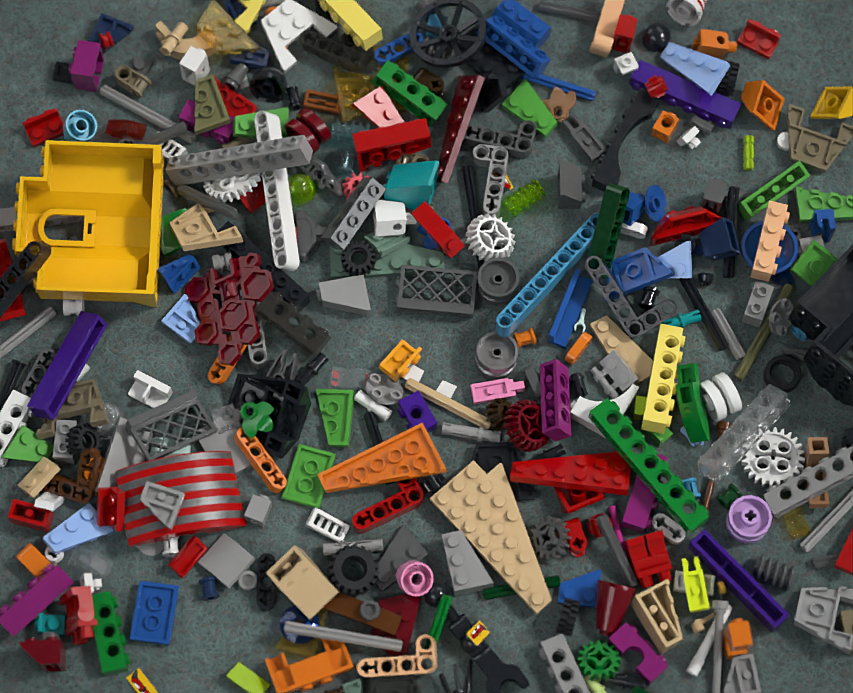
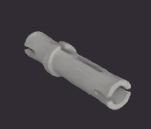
M443 422L441 434L478 440V442L488 441L495 443L500 441L501 431Z
M382 538L353 542L342 540L339 543L323 544L324 557L334 555L338 549H342L346 545L352 546L353 544H357V547L362 545L367 551H383Z

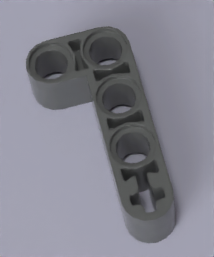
M529 120L523 121L519 127L518 134L515 135L468 124L462 143L473 148L479 144L500 146L508 151V156L526 159L530 156L533 148L536 125ZM530 130L532 133L526 134L523 131ZM484 138H490L491 141H488V142H487V141H484L483 139H484ZM507 142L509 145L503 146L501 143ZM524 146V147H526L527 149H526V150H520L519 147Z

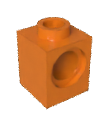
M663 110L652 128L651 136L668 143L678 126L679 118L675 114ZM662 124H668L670 127H663Z

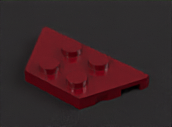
M403 594L379 600L378 605L380 608L402 616L394 636L376 628H372L371 631L372 636L402 641L401 651L383 649L391 657L407 656L422 595L412 596Z

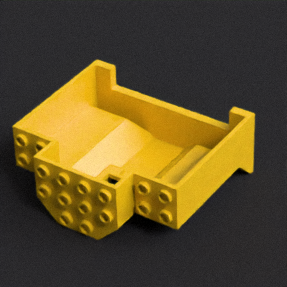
M46 140L41 152L44 165H41L40 175L42 177L20 176V182L16 183V194H18L19 200L15 201L17 220L14 219V231H16V238H13L12 249L15 255L19 256L31 241L47 243L51 247L50 257L37 272V277H34L33 287L35 292L39 294L40 299L134 302L157 307L159 275L157 270L159 269L164 176L162 146ZM54 215L84 216L83 241L49 239L44 232L46 220ZM88 224H92L91 234H88Z

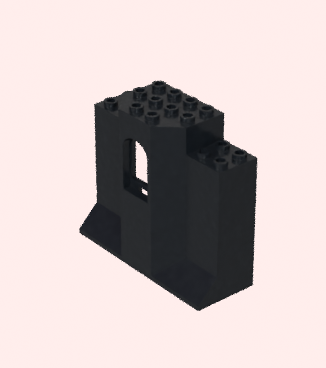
M852 244L797 301L788 317V320L794 327L799 328L810 340H813L803 358L812 378L821 388L826 389L835 400L849 406H853V370L841 361L840 358L853 345Z

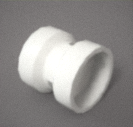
M63 300L64 316H71L74 313L78 316L81 311H84V300Z

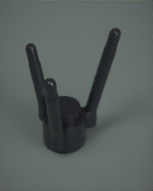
M472 660L468 661L466 692L460 687L457 664L454 663L456 690L452 692L470 693ZM440 674L446 693H451L444 674Z

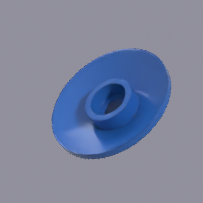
M651 185L645 194V209L653 222H660L665 215L666 197L658 185Z

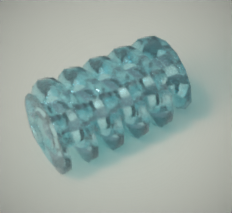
M337 119L335 124L332 123L331 142H334L336 137L339 142H342L345 137L346 143H349L351 138L353 139V133L370 130L369 121H366L365 126H363L361 120H359L357 125H355L354 120L348 125L347 119H344L343 124H340V120Z

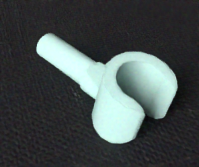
M584 308L581 309L580 318L574 326L575 332L577 326H582V334L586 329L584 324L586 309Z

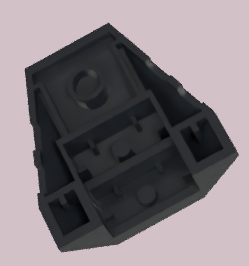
M238 374L226 410L242 426L243 418L241 417L240 410L245 403L253 402L258 404L260 402H267L273 406L274 411L269 415L273 422V430L270 432L258 430L255 436L267 452L283 459L299 440L311 406L308 388L292 379ZM252 408L248 410L250 416L253 414Z

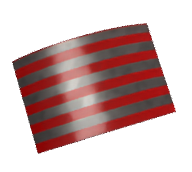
M206 451L173 455L141 462L115 471L117 486L125 492L124 523L129 547L167 541L172 537L206 531L207 533L246 527L231 451ZM146 481L185 494L172 530H169L140 501Z

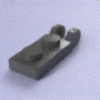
M573 114L571 118L577 128L574 129L567 120L562 122V126L591 163L600 158L603 153H607L603 144L576 114Z

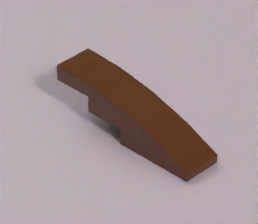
M342 593L335 595L322 608L353 622H359L393 636L402 618L400 615L380 608L378 618L373 621H367L360 614V607L364 601Z

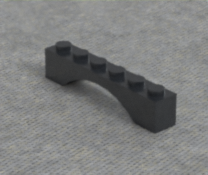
M642 88L639 89L638 93L632 95L630 100L632 104L630 108L625 109L622 116L624 118L622 124H617L614 131L616 135L614 139L610 138L607 144V153L601 155L598 162L600 166L598 170L594 169L590 179L593 180L592 187L605 192L609 183L618 185L621 177L618 156L620 147L627 135L635 127L652 118L659 105L660 98H652L648 91Z

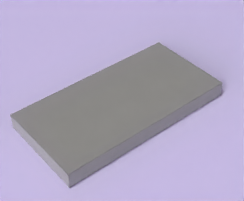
M122 417L117 419L95 487L97 492L98 488L117 486L116 470L145 462L146 458L134 438L125 429L127 420ZM141 430L137 434L140 438L148 440L150 432Z

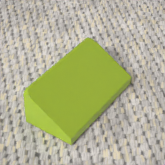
M240 662L226 676L228 680L246 693H266L271 684Z

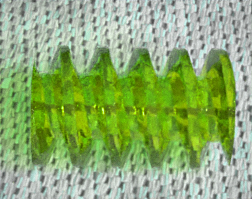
M533 179L530 183H526L524 187H519L518 191H513L512 195H506L504 203L508 211L516 218L517 210L521 214L524 213L522 207L529 210V203L535 206V199L542 202L541 196L545 197L546 194L540 183Z

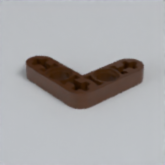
M93 447L84 450L80 456L77 480L56 474L50 480L54 485L50 486L51 484L48 482L43 490L80 503L91 501L96 493L95 487L101 459L100 452ZM88 454H91V457L93 458L92 461H90V457L88 456ZM84 471L91 473V480L85 478ZM65 483L71 486V493L64 489Z

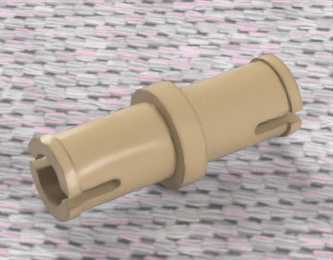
M179 22L173 32L167 35V40L160 48V52L163 55L169 56L172 50L181 43V38L188 30L186 24Z

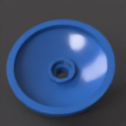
M763 221L749 227L742 238V256L751 268L753 267ZM784 224L782 229H785L786 232L783 241H779L778 246L782 248L779 258H775L774 263L778 264L775 274L790 268L798 254L797 239L791 229Z

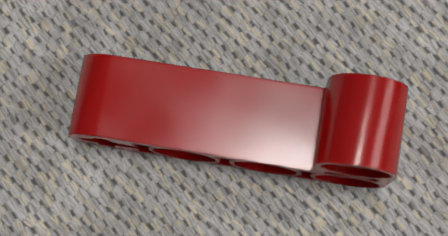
M411 478L408 484L397 481L399 493L356 513L352 520L354 530L359 534L366 533L421 506L423 503V492L416 478ZM417 494L420 498L412 501L409 499V496ZM396 502L402 505L400 509H393L391 506ZM377 511H382L384 513V516L382 518H376L374 516V513ZM358 521L365 522V525L358 524Z

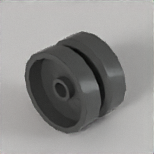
M492 258L483 263L477 276V290L483 301L490 305L501 306L508 304L515 298L520 277L514 263L504 258Z

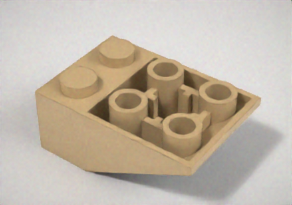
M295 545L266 572L280 590L309 619L313 618L339 593L308 555Z

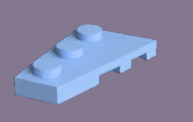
M88 503L45 535L43 541L56 555L78 547L82 543L95 541L97 538L105 535L109 536L114 533V530L110 526L99 527L97 525V511Z

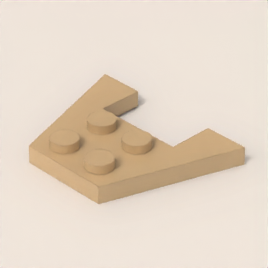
M199 203L170 222V227L183 251L241 243L243 239L236 226L217 232L208 216V213L214 210Z

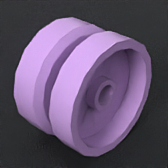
M748 495L738 498L731 505L727 513L726 527L729 534L738 542L745 544L761 540L771 525V509L760 497Z

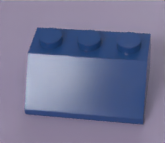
M503 0L491 16L502 18L507 26L516 29L520 36L529 39L537 49L550 37L551 27L516 0Z

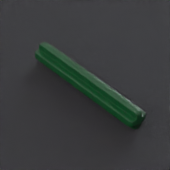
M558 575L544 577L547 589L559 587L561 584ZM508 584L483 589L485 600L517 594Z

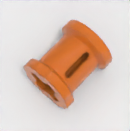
M532 328L521 333H513L514 340L519 349L527 344H536V337Z

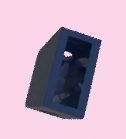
M723 217L701 231L699 234L701 244L695 246L694 250L698 257L704 255L713 261L740 255L741 252L733 221Z

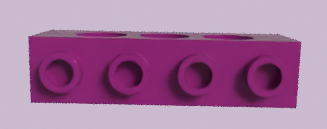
M557 359L540 364L542 433L556 442L571 437L569 368Z

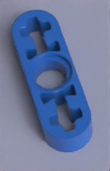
M420 32L417 34L418 43L423 42V36ZM410 33L378 48L374 53L376 64L383 66L387 60L394 62L414 52L410 42ZM396 45H401L404 47V50L396 52L393 48ZM380 54L386 55V59L380 58Z

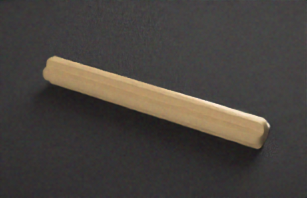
M412 378L406 381V389L412 392L419 390L425 399L479 427L489 430L491 423L486 421L487 417Z

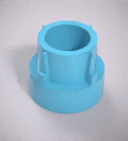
M76 110L70 113L63 124L64 139L67 141L88 142L97 131V122L94 116L85 110ZM76 124H79L80 126H82V128H83L84 130H83V131L79 130V129L76 127Z

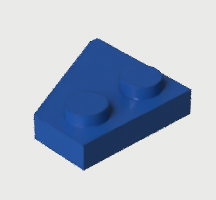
M188 254L160 267L157 271L168 289L175 294L201 267L195 257Z
M601 570L562 582L559 587L558 604L563 605L566 597L580 601L579 607L596 608V583L601 578Z

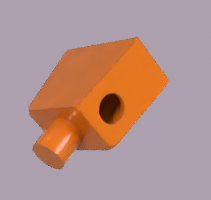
M700 29L691 44V49L722 60L727 52H736L737 43L728 41V34L726 32Z

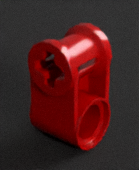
M576 517L564 521L566 522L565 528L570 529V532L567 533V536L571 537L570 540H567V543L570 545L568 547L570 554L577 558L584 556L587 550V540L579 518Z

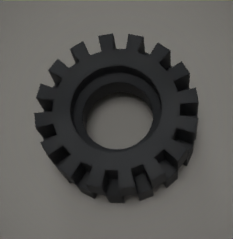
M725 60L729 63L730 67L720 82L718 93L733 96L740 63Z
M355 240L354 244L352 242L348 243L349 246H346L341 253L344 271L346 273L349 272L350 276H353V274L355 276L364 274L365 277V273L369 275L371 269H374L376 262L373 247L370 248V244H365L364 241L358 243V240ZM355 253H362L366 260L361 265H355L352 263L351 257Z
M88 423L70 428V432L66 434L69 438L65 439V442L69 444L66 448H70L68 453L70 455L73 454L72 457L74 459L80 460L81 453L90 447L96 448L101 452L99 450L102 448L100 442L103 441L102 438L99 439L100 432H96L98 429ZM82 435L86 440V448L82 444Z
M565 597L556 630L557 633L572 636L580 601Z

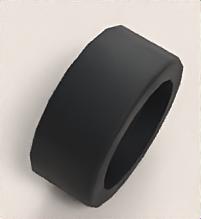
M776 356L766 365L763 373L764 382L775 393H789L797 387L800 381L801 368L798 362L789 356ZM783 364L792 369L794 377L789 384L781 385L772 379L771 371L776 365Z

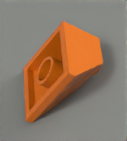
M764 80L746 82L741 96L742 101L750 113L770 130L774 131L785 98Z

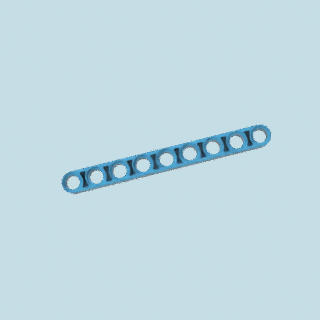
M599 213L591 215L502 310L496 319L495 332L501 337L509 336L591 247Z

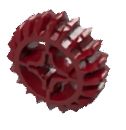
M525 399L519 400L508 407L509 410L505 412L506 417L503 419L506 424L503 427L507 429L505 435H509V442H514V447H518L519 451L525 450V452L536 451L546 445L547 440L550 438L542 433L541 404L536 405L535 401Z

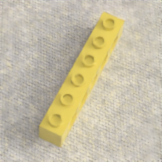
M660 324L641 430L664 434L666 427H670L672 416L668 414L669 411H673L675 400L671 399V396L676 394L675 385L677 384L674 383V379H678L677 363H681L683 354L679 350L680 347H684L686 337L682 336L683 328Z

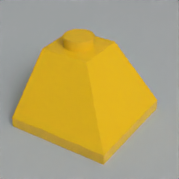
M853 86L825 87L810 117L812 119H841L853 116Z

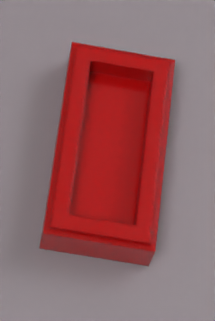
M193 535L170 561L168 566L183 579L208 548Z

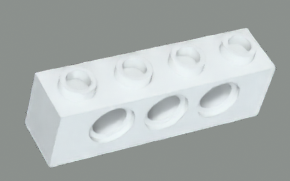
M12 390L0 411V445H2L0 450V468L4 467L8 459L1 457L19 428L22 425L27 427L26 422L28 418L34 415L27 407L31 398L15 390ZM15 412H22L19 417L13 418ZM11 428V433L3 434L5 429Z

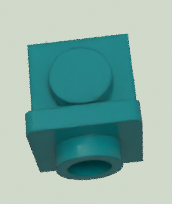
M39 613V618L35 620V630H38L39 634L55 632L60 636H65L66 616Z

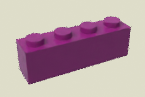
M657 454L661 461H667V456ZM652 462L645 463V466L649 469L655 467ZM638 475L621 526L644 533L645 528H650L652 517H649L650 511H655L658 500L655 499V495ZM658 477V478H657V480H658L660 483H662V484L664 483V482L660 481V480H661V477Z
M56 562L46 565L42 570L43 573L38 578L34 577L27 583L28 587L25 590L18 591L8 605L4 604L0 607V623L13 637L73 583L72 579Z

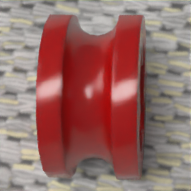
M108 31L105 32V35L99 34L104 50L108 49L109 46L114 47L113 39Z

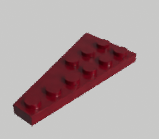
M480 75L458 76L439 159L437 182L446 184L449 182L484 81V77Z

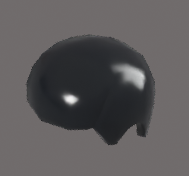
M651 24L645 29L642 36L643 45L647 50L654 53L662 52L670 42L671 32L663 24Z

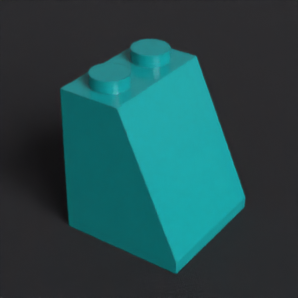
M440 161L395 164L392 171L387 173V184H383V187L386 189L382 194L384 195V200L404 203L405 208L415 210L424 201L430 206L436 188Z

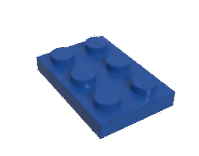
M139 581L130 641L170 646L179 586Z

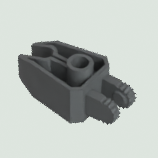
M283 350L274 361L266 377L295 380L298 354L294 353L289 364L286 365L285 361L289 351Z

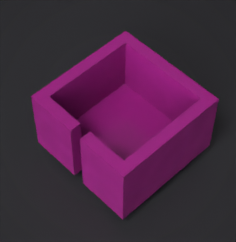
M78 40L77 47L74 46L73 63L69 65L71 82L74 83L75 89L97 92L100 76H96L94 73H102L105 60L101 44Z

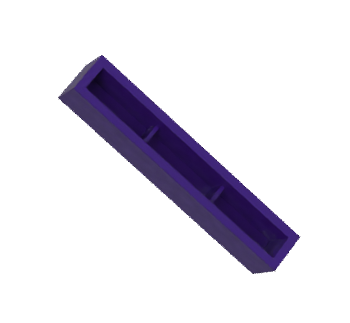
M639 60L638 69L630 77L629 85L634 90L639 91L640 88L647 90L645 87V83L648 82L647 79L654 75L657 77L661 75L669 90L665 91L666 94L660 97V99L670 106L676 105L682 108L686 113H694L706 121L715 122L721 128L731 129L741 103L716 92L710 96L695 83Z
M81 311L27 405L36 417L54 420L107 327V324L99 314Z
M705 529L690 542L688 549L695 556H698L699 560L720 581H723L724 585L771 633L788 618L789 614Z

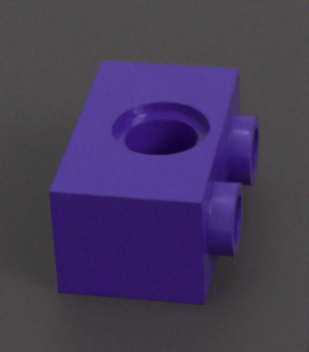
M419 390L398 401L399 408H397L400 417L402 419L405 418L408 422L406 425L407 429L422 422L428 433L437 429V421ZM413 413H419L421 414V417L418 419H414L411 417V415Z

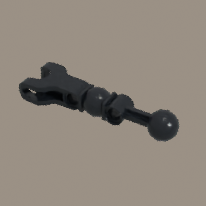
M433 583L430 590L424 594L425 602L431 607L438 608L441 596L443 594L449 595L447 588L443 584ZM450 604L446 616L450 624L447 626L458 641H460L463 651L471 654L472 659L487 677V693H501V686L507 681H514L522 689L528 688L530 686L529 681L521 669L516 665L503 663L485 642V638L478 645L470 639L467 632L474 626L464 613L459 615Z

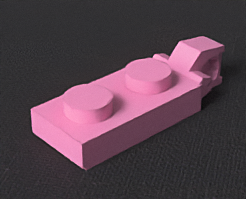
M508 378L470 385L474 405L492 402L495 398L510 399L516 397V393L525 391L524 381L513 382V379Z

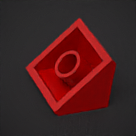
M553 487L563 513H571L604 499V495L601 492Z

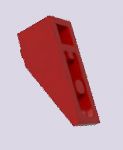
M426 201L410 213L446 257L452 258L465 247L454 231Z

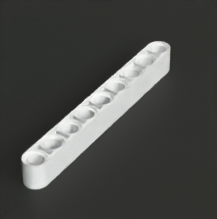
M259 111L255 116L257 142L281 139L279 117L266 111ZM287 169L262 172L274 264L277 268L295 271L299 266V254Z

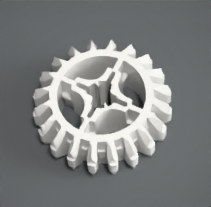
M487 213L484 216L479 215L471 221L465 234L467 237L465 243L470 244L468 250H473V256L478 255L479 260L484 259L486 262L492 258L507 259L514 249L515 241L513 238L515 234L510 233L512 228L507 227L508 222H502V217L497 219L495 214L490 216ZM480 228H487V230L481 231ZM497 246H498V247H501V249H500V250H494V247H497Z

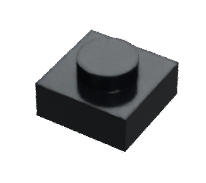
M56 61L52 77L53 81L72 83L71 74H69L70 63Z

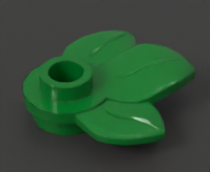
M247 402L241 407L242 429L249 438L253 439L258 430L263 432L273 430V422L269 417L274 411L273 406L267 402H260L258 404ZM252 408L253 414L250 416L248 410Z

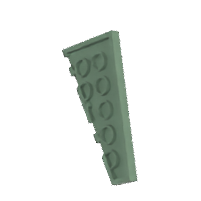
M357 231L350 242L354 244L355 240H358V243H361L364 240V236L368 234ZM410 244L382 258L376 252L374 269H371L369 275L365 273V277L401 275L402 265L445 269L444 253ZM330 246L331 279L352 277L342 267L341 253L344 250L334 249ZM355 253L351 257V261L355 265H361L366 260L362 253ZM405 270V275L416 274L414 271Z

